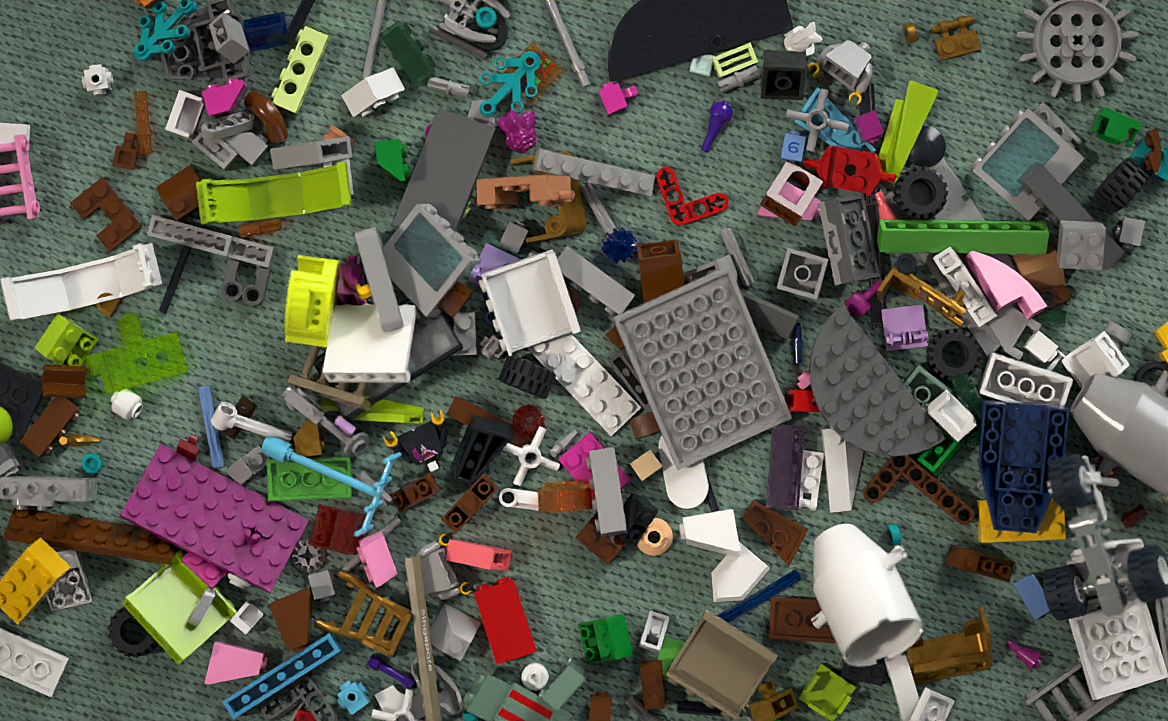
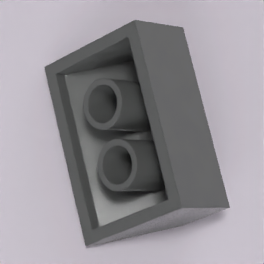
M740 290L756 331L762 333L765 330L771 333L769 337L780 342L782 338L787 340L798 319V315Z

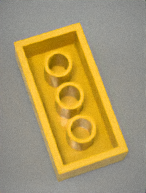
M1054 497L1050 501L1037 533L994 530L987 500H977L978 542L1066 539L1065 513L1057 505Z
M40 537L23 552L0 580V608L18 625L36 609L71 567Z

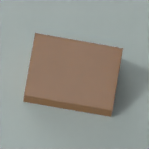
M1053 244L1047 245L1046 254H1020L1012 257L1017 273L1029 282L1037 292L1044 288L1051 289L1065 284L1063 268L1058 266L1056 261L1057 252Z

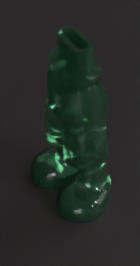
M966 372L952 377L953 386L951 389L954 397L978 420L980 425L981 404L984 399L980 397L972 379L968 378ZM976 426L964 437V444L967 448L979 445L980 433Z

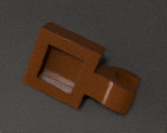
M125 133L123 147L116 145L112 166L134 170L138 150L132 149L136 134Z

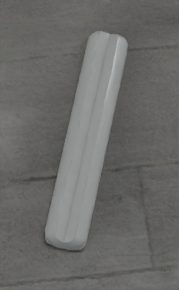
M588 182L581 185L580 190L609 239L617 237L619 232L592 185Z
M731 228L722 230L720 234L743 285L748 287L754 284V279Z

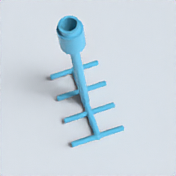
M267 436L261 448V451L266 456L279 462L285 463L286 461L293 460L373 496L371 505L364 508V512L368 513L362 528L354 533L355 536L365 534L374 527L370 522L375 509L383 504V501L379 499L385 484L392 481V477L389 474L395 459L402 456L398 452L385 458L383 463L386 464L381 480L374 483L373 487L295 453L292 449V444L275 436Z

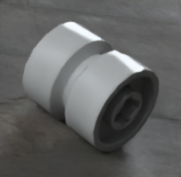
M1111 321L1108 322L1103 330L1121 353L1123 352L1122 346L1127 345L1133 336L1129 331Z

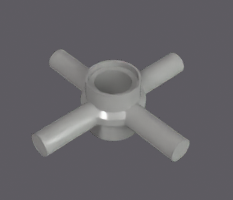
M820 88L816 109L811 110L808 114L787 109V118L804 121L810 129L806 146L807 151L814 152L818 133L826 127L846 132L848 130L849 123L828 119V115L824 111L829 90ZM818 114L823 118L822 125L815 126L812 124L811 118L813 115Z

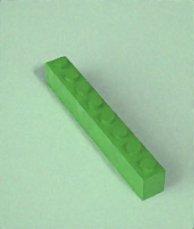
M879 219L877 243L879 251L885 253L905 252L912 254L917 252L934 254L940 253L951 246L955 253L975 251L991 255L997 253L1038 255L1046 254L1049 230L1046 222Z

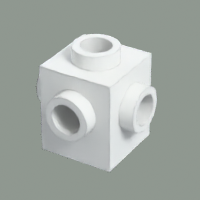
M98 64L89 66V70H84L85 76H82L83 88H87L89 93L99 96L111 90L113 76L112 72H109L107 68ZM94 76H99L97 83L93 82Z

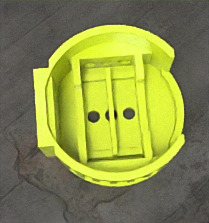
M298 255V271L292 270L289 282L285 314V342L327 347L334 307L337 304L339 260Z

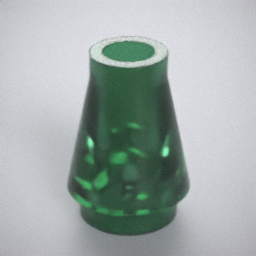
M1061 308L1043 310L1036 315L1035 321L1059 329V327H1065L1066 311L1061 310Z

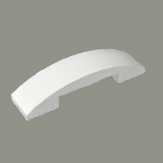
M951 246L933 257V260L943 275L947 277L955 291L957 292L961 289L966 293L962 301L979 327L997 316L981 288Z
M903 652L891 659L885 657L884 661L895 693L900 720L909 721L919 702V698L906 655Z

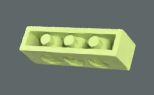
M305 26L304 30L300 29L296 37L298 42L296 49H291L287 59L290 63L287 69L283 68L279 78L282 80L279 88L275 87L271 99H273L272 103L274 105L298 114L330 39L328 35ZM306 45L313 47V52L309 56L302 54V49ZM299 64L304 65V73L296 75L294 73L295 66ZM295 84L297 87L296 92L287 94V85Z

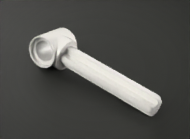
M227 402L220 403L211 418V424L219 430H226L236 426L266 437L275 436L290 443L292 433L237 415L236 408Z

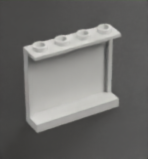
M553 249L481 274L482 280L479 283L482 292H487L489 300H486L489 312H494L496 318L492 320L496 332L500 331L502 339L499 342L502 351H507L509 356L512 355L511 352L569 332L574 334L581 331Z
M343 304L342 306H335L323 367V374L328 382L409 383L411 375L407 370L415 319H420L416 306L411 304L398 305L404 326L386 332L382 330L375 305Z

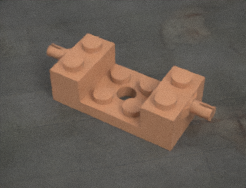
M533 175L476 179L477 197L474 198L475 205H486V209L508 210L510 205H518V192L530 190V201L539 202V206H563V202H571V199H574L575 193L571 190L570 176Z

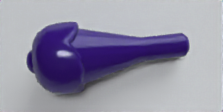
M717 101L710 107L707 136L701 147V150L704 152H709L714 138L726 122L732 118L733 109L727 101Z

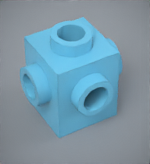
M356 680L353 683L347 681L339 687L341 691L337 694L339 697L337 701L344 710L347 708L351 715L370 702L366 695L368 691L361 682L358 684ZM350 693L355 694V697H356V698H355V699L350 698L349 694H350Z

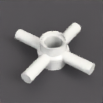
M539 426L531 444H526L519 448L508 443L502 449L519 457L521 466L513 481L514 484L521 486L528 469L535 468L539 464L555 471L559 469L560 463L542 457L538 449L547 429ZM528 453H535L532 459H525Z
M406 689L402 708L394 714L373 709L371 718L397 721L398 716L405 715L409 721H422L414 719L413 714L410 712L414 690Z

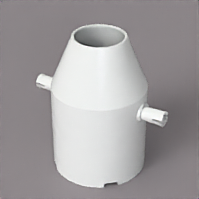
M841 524L824 531L814 541L813 591L822 610L812 617L811 621L818 629H821L828 622L846 663L852 666L877 664L876 660L886 656L888 659H891L910 648L922 635L921 627L923 624L895 566L906 557V553H903L905 550L901 546H896L888 554L856 526Z

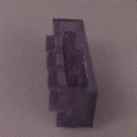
M776 425L772 427L766 508L799 510L805 436L804 426Z

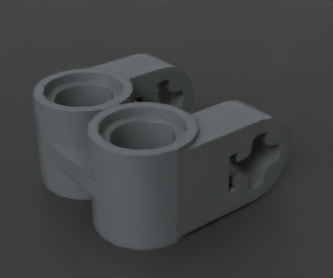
M229 259L222 286L223 297L229 301L249 306L262 304L265 299L271 268L260 266L255 285L237 281L240 261ZM232 285L238 287V294L234 297L228 294V289ZM257 290L259 298L254 302L250 301L248 298L249 292Z

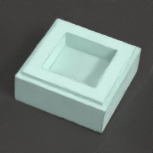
M706 54L693 58L689 72L710 77L713 66L711 58L715 56Z

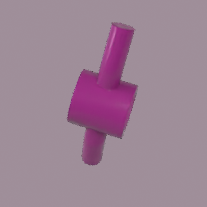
M880 280L872 285L864 294L857 290L844 302V305L847 307L846 310L851 316L854 315L859 319L872 307V303L869 300L877 293V289L882 284Z

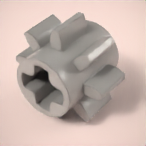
M494 335L490 338L485 336L479 343L483 346L480 352L491 361L494 357L499 359L504 353L499 339Z

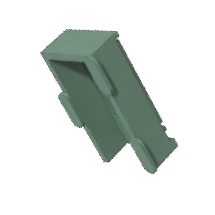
M569 657L565 662L566 669L548 689L544 687L537 693V700L542 698L556 711L559 710L585 680V672L571 661L572 657Z

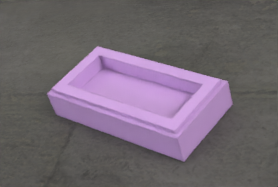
M338 416L335 420V425L352 438L356 433V428Z

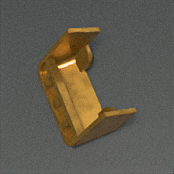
M554 152L567 156H572V154H570L569 152ZM536 155L511 159V165L533 163L534 167ZM536 171L538 174H541V175H547V174H548V173ZM571 179V190L575 193L574 199H571V202H563V206H558L560 215L551 216L547 219L545 223L546 235L526 238L527 244L581 234L586 229L587 223L578 180Z
M979 606V619L967 621L963 627L964 632L923 640L921 635L910 648L904 651L915 684L979 672L992 666L991 631L983 606Z

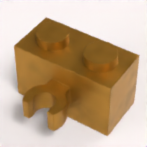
M773 680L758 685V689L764 697L749 705L754 721H774L799 708L792 688L775 692Z

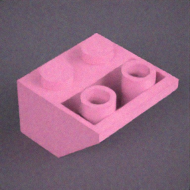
M382 531L358 540L360 546L356 548L362 564L367 563L364 566V570L370 583L374 582L375 586L379 587L398 574Z

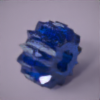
M623 227L619 231L613 228V233L606 232L607 238L602 239V252L609 261L613 260L616 264L620 260L625 263L627 257L632 258L631 253L637 252L635 247L637 240L633 237L634 235L631 231H626Z

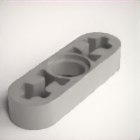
M241 111L202 124L201 136L206 140L214 141L251 130L254 127L255 116L250 112Z

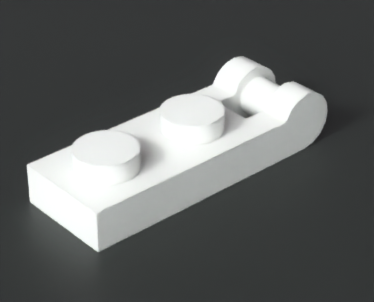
M803 450L795 508L801 509L806 507L809 510L816 511L824 453ZM803 493H811V500L803 499Z

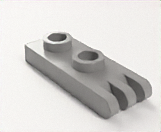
M1044 102L1033 111L1035 115L1074 149L1076 147L1071 143L1072 140L1077 145L1082 143ZM1041 130V132L1059 149V145L1056 144L1049 136H1047Z

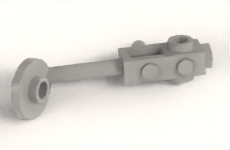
M289 385L282 393V396L287 401L285 403L287 407L293 411L298 410L314 424L319 422L346 444L344 453L349 458L356 457L366 450L370 437L365 432H360L352 438L324 416L325 412L307 398L308 394L302 388L298 387L296 389Z

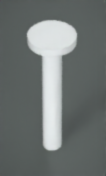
M1056 350L1058 355L1048 366L1047 370L1052 371L1060 359L1066 356L1059 350Z

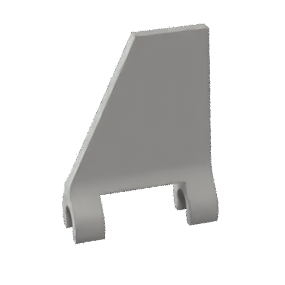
M1008 306L995 312L997 316L988 321V324L1005 352L1016 360H1020L1024 353L1014 348V344L1026 326L1038 332L1041 324L1031 318L1027 320L1022 312L1012 306Z

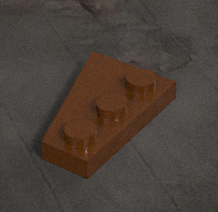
M754 500L751 501L743 516L745 522L789 566L808 528Z

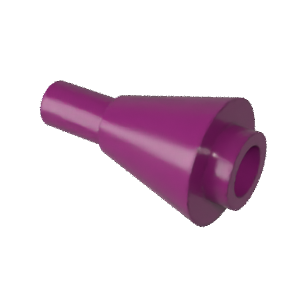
M1011 639L1005 645L1016 653L1029 670L1032 667L1037 669L1043 660L1040 657L1042 653L1020 646Z

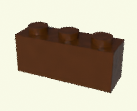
M55 397L20 440V443L38 457L48 456L55 448L53 443L57 438L60 439L67 433L66 427L70 422L75 423L80 417L79 411L81 407L70 398Z

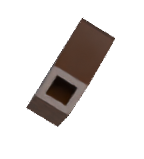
M430 472L390 495L399 512H402L441 490Z
M483 473L441 520L457 533L499 487Z

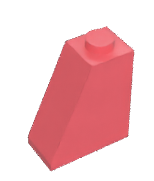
M449 539V544L445 550L446 560L502 571H508L512 550Z

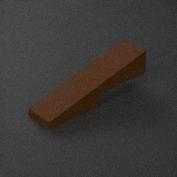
M455 396L446 414L466 425L469 424L472 415L512 425L515 439L508 443L519 448L526 445L531 433L458 396Z

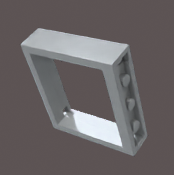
M39 476L0 477V499L79 502L97 500L98 479Z

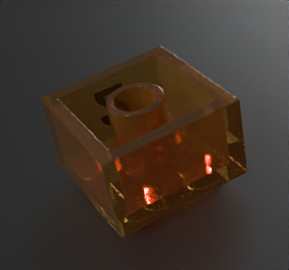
M584 480L545 482V487H537L539 513L592 509L590 484H584Z

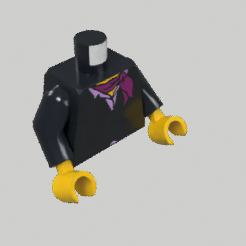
M439 410L440 416L438 417L433 416V412H431V421L398 437L391 431L392 439L386 440L383 437L384 442L395 454L400 452L402 454L400 458L409 464L415 463L417 465L425 462L429 473L440 468L436 455L443 452L447 445L448 437L443 411Z

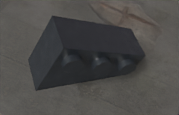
M472 415L450 466L453 480L473 485L487 470L490 462L502 453V449L508 442H512L515 439L512 425Z

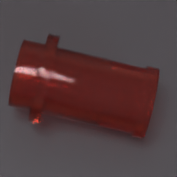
M1139 504L1129 513H1123L1120 521L1127 529L1129 527L1133 528L1136 522L1148 515L1146 509L1143 510L1144 506L1142 504Z

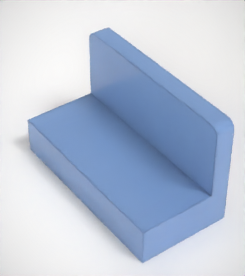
M1029 573L1013 583L1034 620L1050 611L1045 600L1044 590L1034 574Z

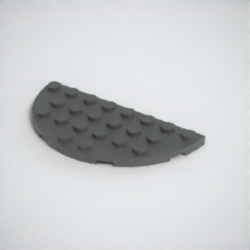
M841 305L825 321L816 337L809 364V378L815 398L814 401L826 423L843 440L863 451L882 456L915 454L927 450L946 439L846 308Z

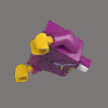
M349 255L347 263L340 264L337 294L342 305L368 304L369 300L367 298L372 296L369 285H365L366 276L362 264H360V256Z

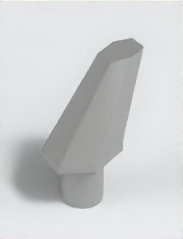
M572 430L554 443V447L549 451L550 454L556 457L559 453H564L578 432Z

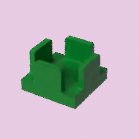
M1103 107L1097 110L1089 133L1095 134L1100 122H1102L1103 125L1098 138L1117 145L1119 141L1123 142L1128 132L1129 136L1124 147L1129 149L1133 145L1137 132L1140 131L1142 122Z

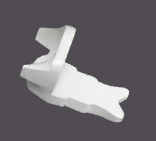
M811 22L806 28L798 26L784 35L786 36L784 46L787 51L806 52V57L814 53L813 43L821 42L823 39L816 33L815 23Z

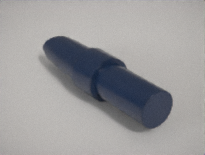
M800 322L794 325V363H802L803 340Z

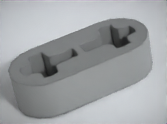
M206 587L187 621L188 623L196 627L199 625L216 591Z

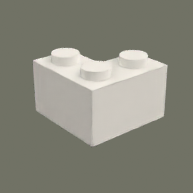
M393 67L363 79L341 96L353 117L358 115L365 117L374 112L372 108L376 109L384 105L385 101L391 103L400 98L398 94L404 91L405 88Z

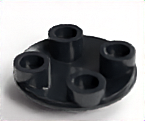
M922 126L908 160L922 168L924 166L931 167L940 162L946 150L942 134L933 127Z

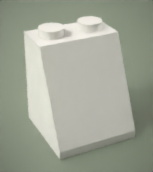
M733 509L684 517L683 524H679L681 540L685 539L686 545L733 557L740 556Z

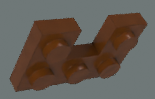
M101 177L70 202L83 220L99 207L111 220L112 223L96 235L109 252L142 227L141 223L104 177Z

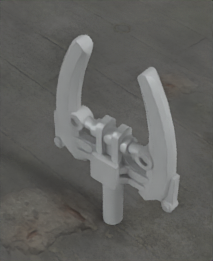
M438 0L450 8L449 15L446 14L444 16V23L439 25L440 29L468 40L482 43L496 42V38L493 35L482 34L466 28V23L470 19L473 20L475 18L473 14L477 13V4L481 3V1L490 5L504 19L510 18L509 12L499 0H474L471 5H468V0ZM463 15V21L457 23V18Z

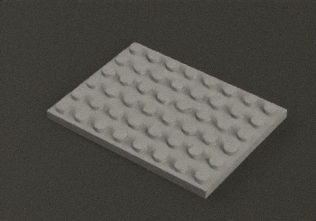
M729 266L613 318L677 470L792 419Z

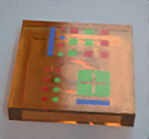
M532 41L518 58L528 51L535 52L540 58V66L535 71V86L538 93L533 98L537 100L564 69ZM532 58L526 60L527 65L534 63ZM508 67L505 73H514L519 67ZM526 73L520 79V87L523 90L528 86ZM529 88L527 90V93L529 95H533L535 93V89Z

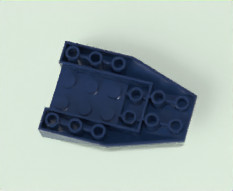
M982 400L978 467L994 530L1037 533L1053 497L1049 492L1051 488L1048 486L1050 461L1065 457L1069 409L1066 406Z

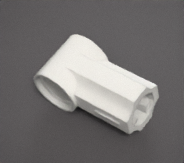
M505 488L499 493V501L505 507L538 511L541 493ZM507 491L512 492L514 495V500L511 503H505L502 500L503 494Z

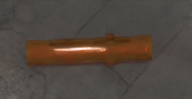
M147 91L133 92L137 131L135 133L138 137L139 155L153 154L151 146V135L153 134L149 125Z

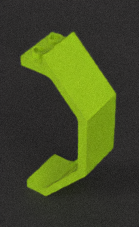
M346 162L299 173L236 180L214 181L212 179H203L202 182H196L201 224L272 219L352 206Z

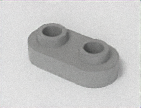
M12 499V505H16V509L29 510V506H37V510H50V506H54V501Z

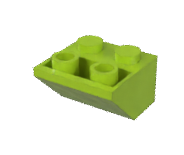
M57 313L35 346V349L58 365L82 366L99 339Z

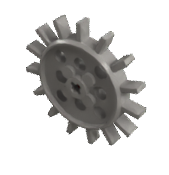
M1041 0L1047 8L1041 16L1029 9L1023 11L1022 14L1027 19L1034 21L1036 25L1033 33L1023 31L1017 32L1015 35L1016 39L1032 41L1033 49L1032 53L1019 57L1018 62L1026 63L1033 59L1036 60L1041 69L1032 76L1030 80L1032 84L1040 81L1045 74L1055 80L1050 90L1049 97L1055 98L1060 91L1061 85L1065 84L1073 86V101L1078 103L1082 96L1081 86L1090 83L1095 94L1100 98L1105 95L1104 89L1099 82L1100 78L1107 74L1119 84L1124 81L1122 75L1113 69L1117 59L1131 63L1136 60V57L1132 54L1121 51L1122 40H1132L1138 37V32L1129 31L1121 33L1118 21L1126 18L1131 11L1128 8L1113 15L1106 8L1111 0H1102L1100 3L1095 0H1060L1056 3H1053L1052 0ZM1055 15L1060 18L1061 23L1059 26H1053L1050 23L1051 16ZM1077 15L1081 18L1080 26H1074L1071 23L1072 16ZM1094 15L1102 18L1101 26H1095L1092 23ZM1056 36L1060 39L1061 44L1059 47L1051 45V37ZM1094 36L1102 39L1101 47L1093 45L1092 38ZM1079 37L1081 39L1079 41L1080 44L1075 46L1073 44L1074 38ZM1052 57L1060 59L1061 65L1059 68L1051 66L1050 60ZM1073 57L1080 58L1082 62L1080 68L1072 66L1071 60ZM1094 57H1099L1102 60L1101 68L1093 66L1092 60Z

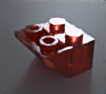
M319 504L309 545L346 555H356V547H358L360 536H355L354 533L362 528L366 515Z

